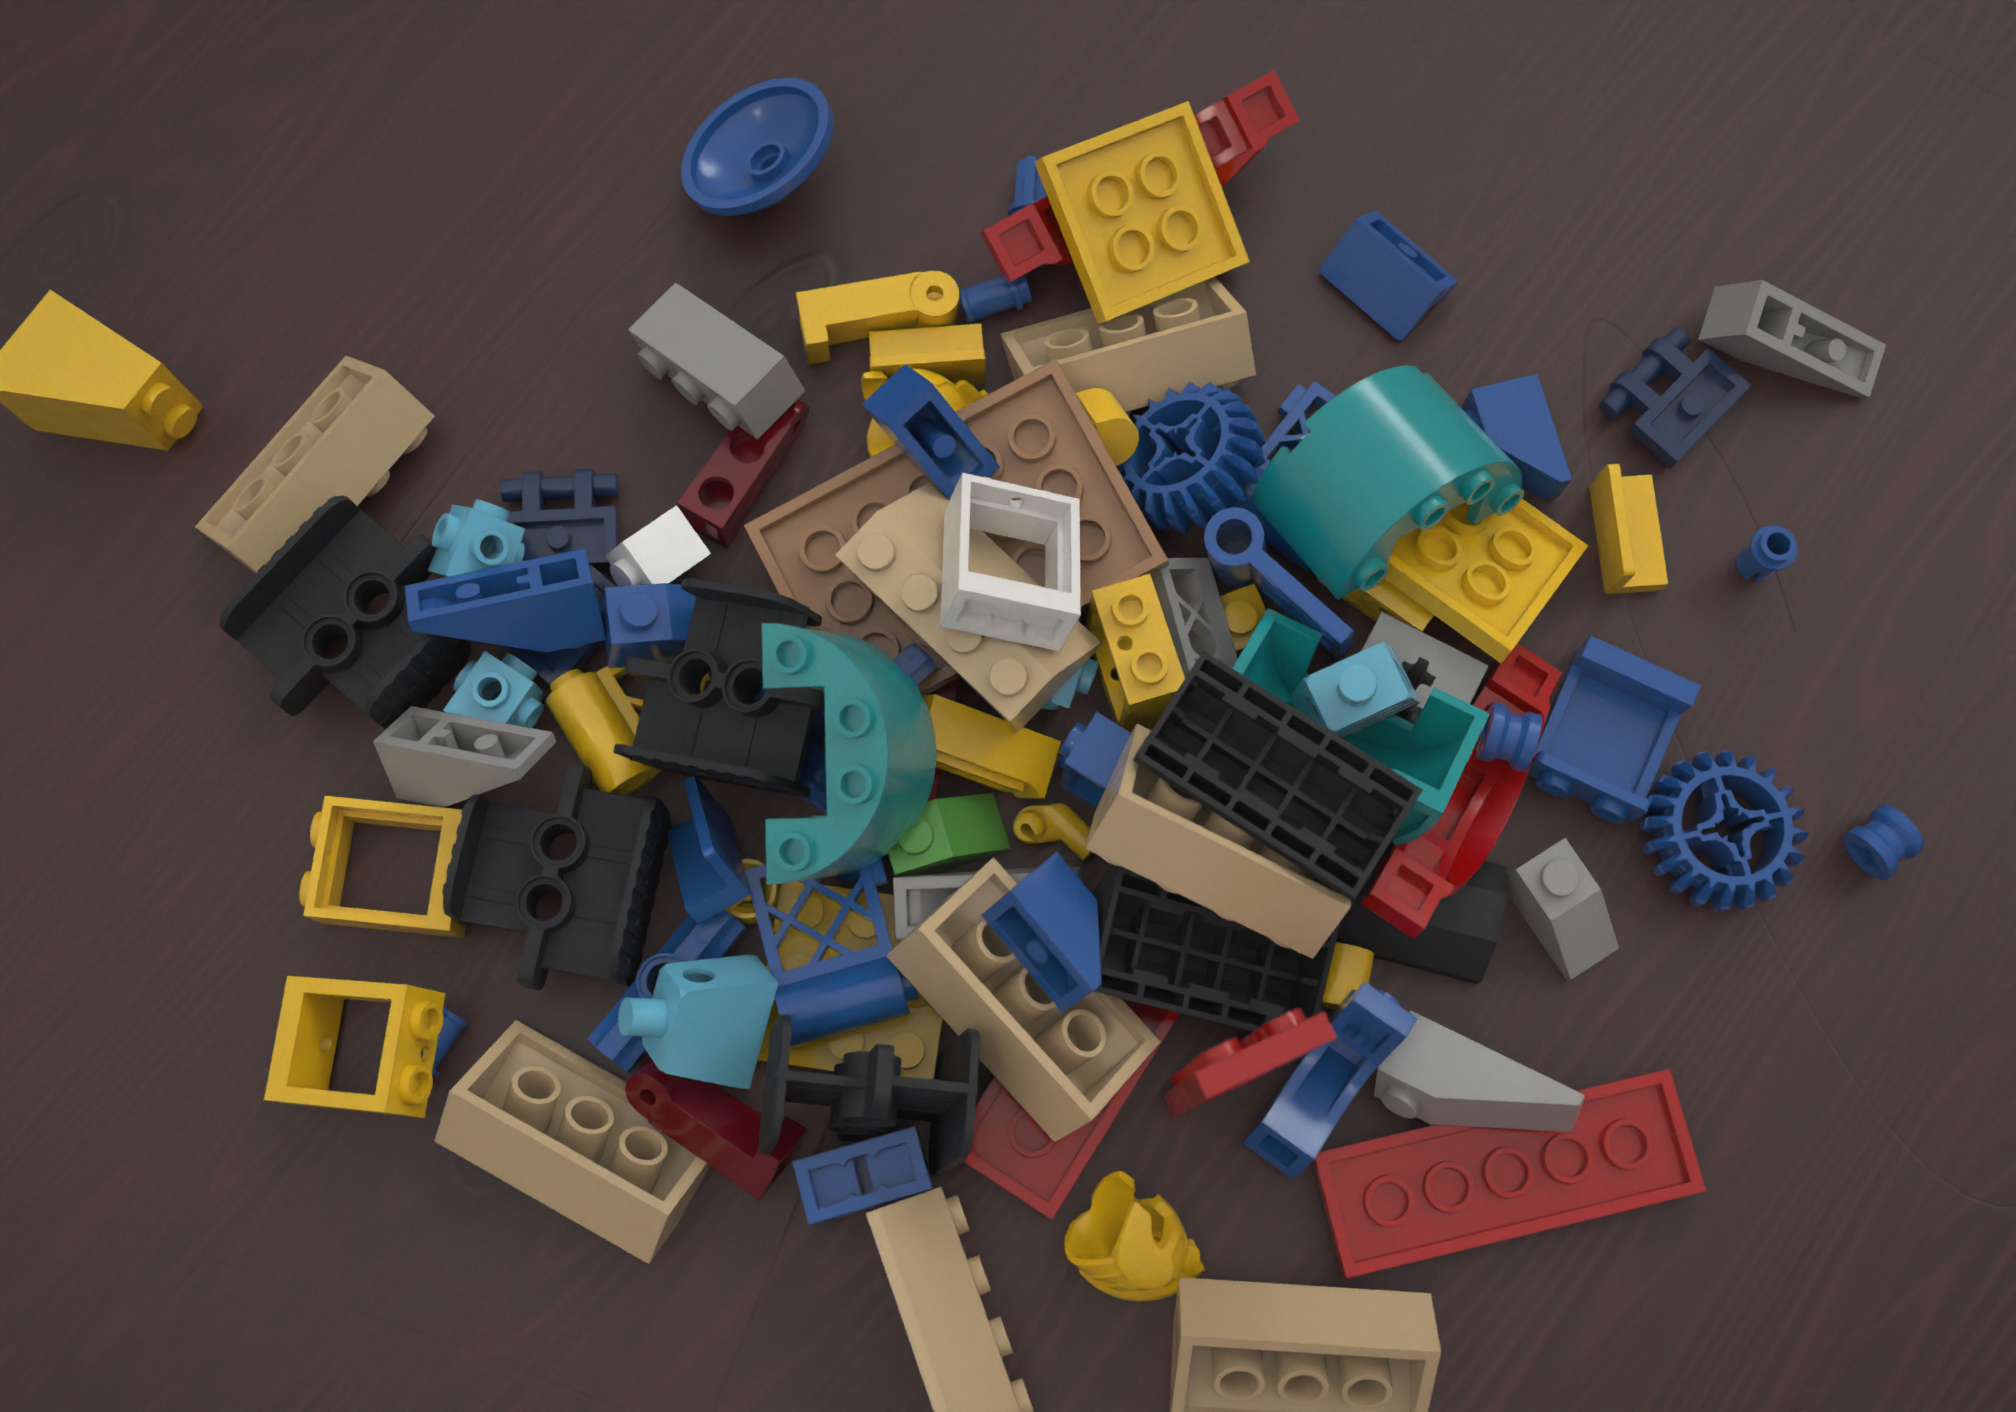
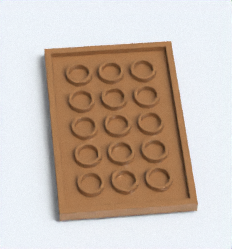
M1057 359L956 412L1000 466L989 478L1080 499L1081 612L1089 609L1092 590L1147 574L1153 575L1160 569L1169 566L1165 553ZM893 445L745 524L744 527L778 593L810 607L809 609L823 617L821 626H806V628L862 639L887 653V657L892 661L910 644L914 643L925 650L936 665L934 672L918 686L922 696H925L960 676L848 571L835 556L878 510L928 482L934 486L896 445ZM1015 497L1012 498V500L1018 501L1021 500V498ZM982 531L1041 587H1045V545Z

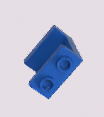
M1590 636L1575 650L1550 707L1527 775L1536 779L1535 785L1550 795L1559 798H1569L1571 795L1591 804V812L1604 820L1623 824L1625 821L1630 823L1635 821L1648 811L1651 801L1646 799L1679 718L1682 713L1693 706L1701 685Z

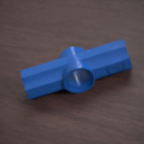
M725 909L699 924L689 915L661 950L642 963L634 983L587 1040L626 1072L631 1073L647 1054V1051L643 1047L642 1036H623L620 1033L618 1014L622 1000L626 997L652 998L654 981L659 974V970L667 963L725 957L747 931V928Z

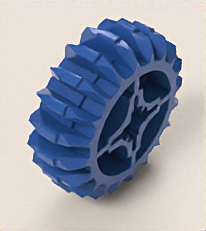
M1189 382L1181 394L1168 388L1164 400L1157 403L1149 399L1148 411L1142 416L1131 415L1139 433L1138 446L1127 461L1116 467L1149 526L1153 525L1154 528L1160 529L1163 533H1167L1174 528L1186 535L1194 522L1197 526L1206 528L1210 517L1220 510L1227 509V506L1234 500L1246 502L1243 488L1258 483L1255 468L1266 463L1263 450L1261 449L1266 441L1263 438V432L1259 428V424L1256 422V415L1248 405H1244L1237 394L1232 393L1228 388L1221 390V388L1216 387L1211 382L1202 389Z
M1723 750L1716 755L1715 760H1713L1708 752H1700L1692 758V764L1685 760L1674 764L1671 767L1672 776L1664 774L1655 781L1654 786L1659 794H1652L1646 798L1651 801L1648 811L1655 816L1642 820L1639 829L1646 833L1655 834V839L1644 844L1642 852L1650 855L1659 853L1662 862L1654 866L1652 874L1661 876L1670 871L1675 876L1670 883L1669 892L1678 894L1688 887L1691 888L1690 905L1701 906L1710 898L1713 909L1717 912L1730 909L1732 902L1739 910L1749 909L1755 905V898L1762 902L1774 898L1777 893L1775 885L1783 887L1790 884L1794 876L1788 867L1800 865L1805 858L1792 845L1806 841L1809 835L1803 829L1793 827V821L1803 817L1806 809L1796 806L1788 807L1785 799L1793 794L1794 787L1786 785L1777 789L1772 784L1776 779V768L1769 767L1760 774H1757L1756 756L1747 755L1736 764L1732 750ZM1696 789L1700 801L1695 805L1697 811L1696 824L1687 830H1682L1684 805L1690 794ZM1732 792L1743 798L1753 810L1750 811L1742 808L1736 802ZM1717 823H1719L1718 827L1725 824L1728 829L1743 827V829L1731 834L1729 838L1728 835L1721 838L1717 832L1707 835L1702 834L1715 827ZM1763 831L1762 853L1758 863L1750 871L1747 862L1748 859L1752 858L1750 840L1753 834ZM1691 850H1697L1706 854L1713 863L1715 871L1703 865L1693 855Z

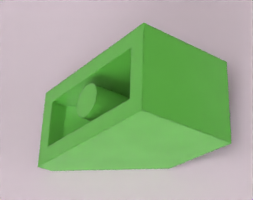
M987 793L928 801L914 827H910L902 838L891 848L892 851L888 855L894 875L897 877L941 873L1011 851V847L994 794Z

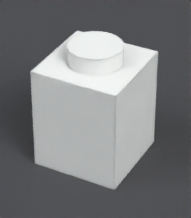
M676 505L607 553L605 557L611 564L610 572L618 586L670 583L711 553Z

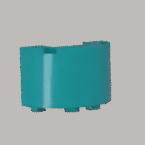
M1405 365L1380 371L1357 382L1316 411L1304 422V425L1311 432L1300 437L1298 445L1292 452L1284 446L1279 449L1260 477L1250 501L1338 600L1358 588L1361 591H1367L1376 586L1389 571L1387 564L1398 538L1418 527L1421 530L1433 527L1449 510L1464 502L1470 505L1466 518L1473 525L1494 513L1497 516H1502L1511 511L1524 496V490L1521 488L1522 474L1520 469L1427 372L1423 374L1416 366Z
M1268 608L1232 669L1294 707L1290 696L1300 682L1311 675L1307 671L1323 634ZM1433 687L1416 724L1394 715L1343 738L1423 789L1391 840L1395 846L1419 838L1438 822L1490 713Z
M762 623L763 688L810 687L824 691L827 815L812 816V818L765 819L767 885L835 876L867 867L892 851L891 848L902 838L910 827H914L928 801L936 768V741L927 704L912 678L906 676L887 657V653L862 639L796 626Z

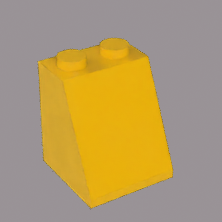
M52 290L48 291L0 350V403L36 431L169 451L178 439L185 437L192 430L197 420V414L204 407L160 361Z

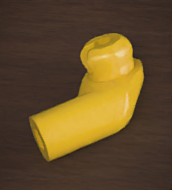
M1051 803L1027 806L1019 811L1013 822L1014 834L1023 843L1035 844L1062 841L1082 861L1093 853L1085 849L1090 827L1066 804Z

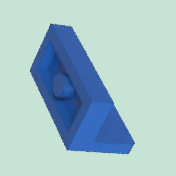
M1376 210L1355 219L1319 268V272L1399 341L1405 339L1431 306L1446 299L1459 282Z
M693 775L684 781L693 817L668 830L667 835L685 910L699 924L751 895L730 817L698 777Z

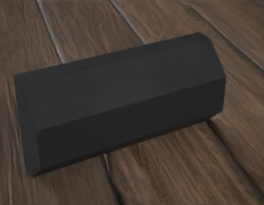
M1206 651L1202 652L1133 759L1139 765L1349 900L1356 898L1423 791L1417 785Z
M1387 847L1356 898L1351 900L1350 909L1338 925L1340 926L1336 942L1370 950L1374 953L1373 958L1476 985L1481 983L1499 938L1507 900L1506 866L1484 861L1460 891L1440 899L1425 929L1413 939L1360 904L1379 872L1376 868L1386 853Z
M1110 865L1093 890L1092 894L1097 899L1102 983L1094 992L1255 1031L1261 1028L1262 1025L1297 1008L1301 1009L1306 1020L1320 1014L1340 925L1336 926L1312 959L1291 948L1281 947L1270 938L1238 922L1226 920L1218 916L1213 910L1180 894L1168 892L1157 883L1122 866Z

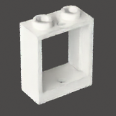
M962 473L944 512L940 627L1060 651L1081 615L1080 499ZM1017 497L1021 498V500L1016 501L1012 500V498ZM970 529L1045 545V587L968 571Z

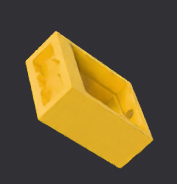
M1147 574L1092 590L1085 627L1102 643L1093 656L1095 661L1099 662L1098 671L1114 721L1130 733L1136 724L1147 729L1153 728L1185 680L1151 575ZM1116 669L1119 681L1112 679V670Z
M324 796L322 812H317L314 815L310 830L311 844L315 847L312 869L305 872L300 885V903L305 907L303 916L321 924L464 938L466 925L451 919L444 913L442 894L443 885L447 878L448 864H450L452 858L453 844H455L457 838L458 824H460L462 818V809ZM354 823L441 832L427 915L340 907Z
M287 976L264 1100L304 1106L425 1118L427 1101L433 1086L432 1072L438 1036L443 1026V1007L446 993L406 984ZM345 999L391 1003L375 1095L328 1091Z

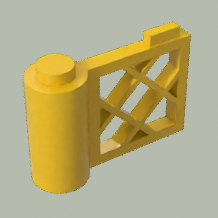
M606 666L597 672L582 673L581 669H573L562 674L551 683L550 689L552 692L546 698L545 703L582 764L592 771V780L598 790L629 796L643 788L662 770L631 761L629 758L613 752L615 744L633 746L639 722V716L635 710L641 711L644 701L626 696L616 681L626 675L624 673L625 667L608 668ZM709 672L703 677L701 681V693L705 691L706 686H709L710 684Z

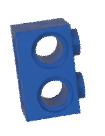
M915 1126L793 1161L808 1225L818 1224L934 1189L919 1132Z

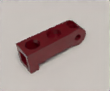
M797 399L758 440L739 426L729 432L677 502L678 508L696 532L728 549L739 532V522L787 453L786 449L793 444L802 431L809 414L810 407L808 404Z
M651 1057L626 1081L625 1092L628 1101L651 1125L705 1161L709 1166L759 1201L788 1168L807 1131V1128L786 1116L782 1121L777 1146L769 1155L758 1153L762 1115L715 1084L666 1074L658 1069Z

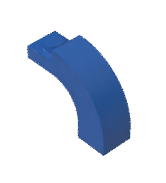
M1365 981L1357 990L1352 989L1328 1018L1337 1038L1297 1060L1242 1143L1292 1180L1316 1158L1336 1123L1360 1088L1376 1068L1407 1038L1417 1021V1018L1403 1009L1393 996L1384 991L1376 990Z

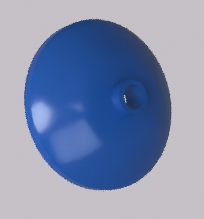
M777 78L764 81L735 94L704 120L685 150L681 165V180L686 193L702 210L722 216L752 214L786 199L812 176L826 154L834 127V116L830 103L817 86L798 78Z

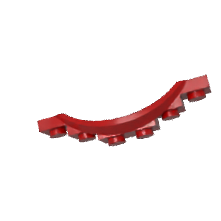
M1275 70L1194 115L1221 187L1226 185L1266 146L1269 138L1300 121ZM1048 196L980 232L1007 284L1042 264H1074Z
M1517 643L1502 663L1497 662L1484 687L1470 704L1487 712L1494 701L1505 704L1508 710L1514 714L1523 715L1528 711L1540 714L1542 716L1541 736L1551 707L1549 697L1563 672ZM1476 742L1438 822L1428 832L1408 843L1395 846L1391 842L1376 868L1379 872L1360 904L1415 939L1425 929L1440 899L1460 891L1491 852L1517 802L1531 763L1525 772L1512 769L1508 761L1497 758L1490 762L1479 760L1476 758Z

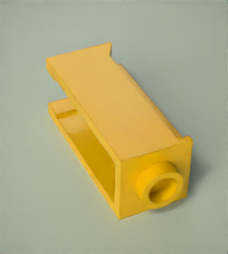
M936 694L923 696L935 733L936 768L1002 792H1012L1018 799L1045 798L1061 741L1024 727L1018 732L1003 719Z

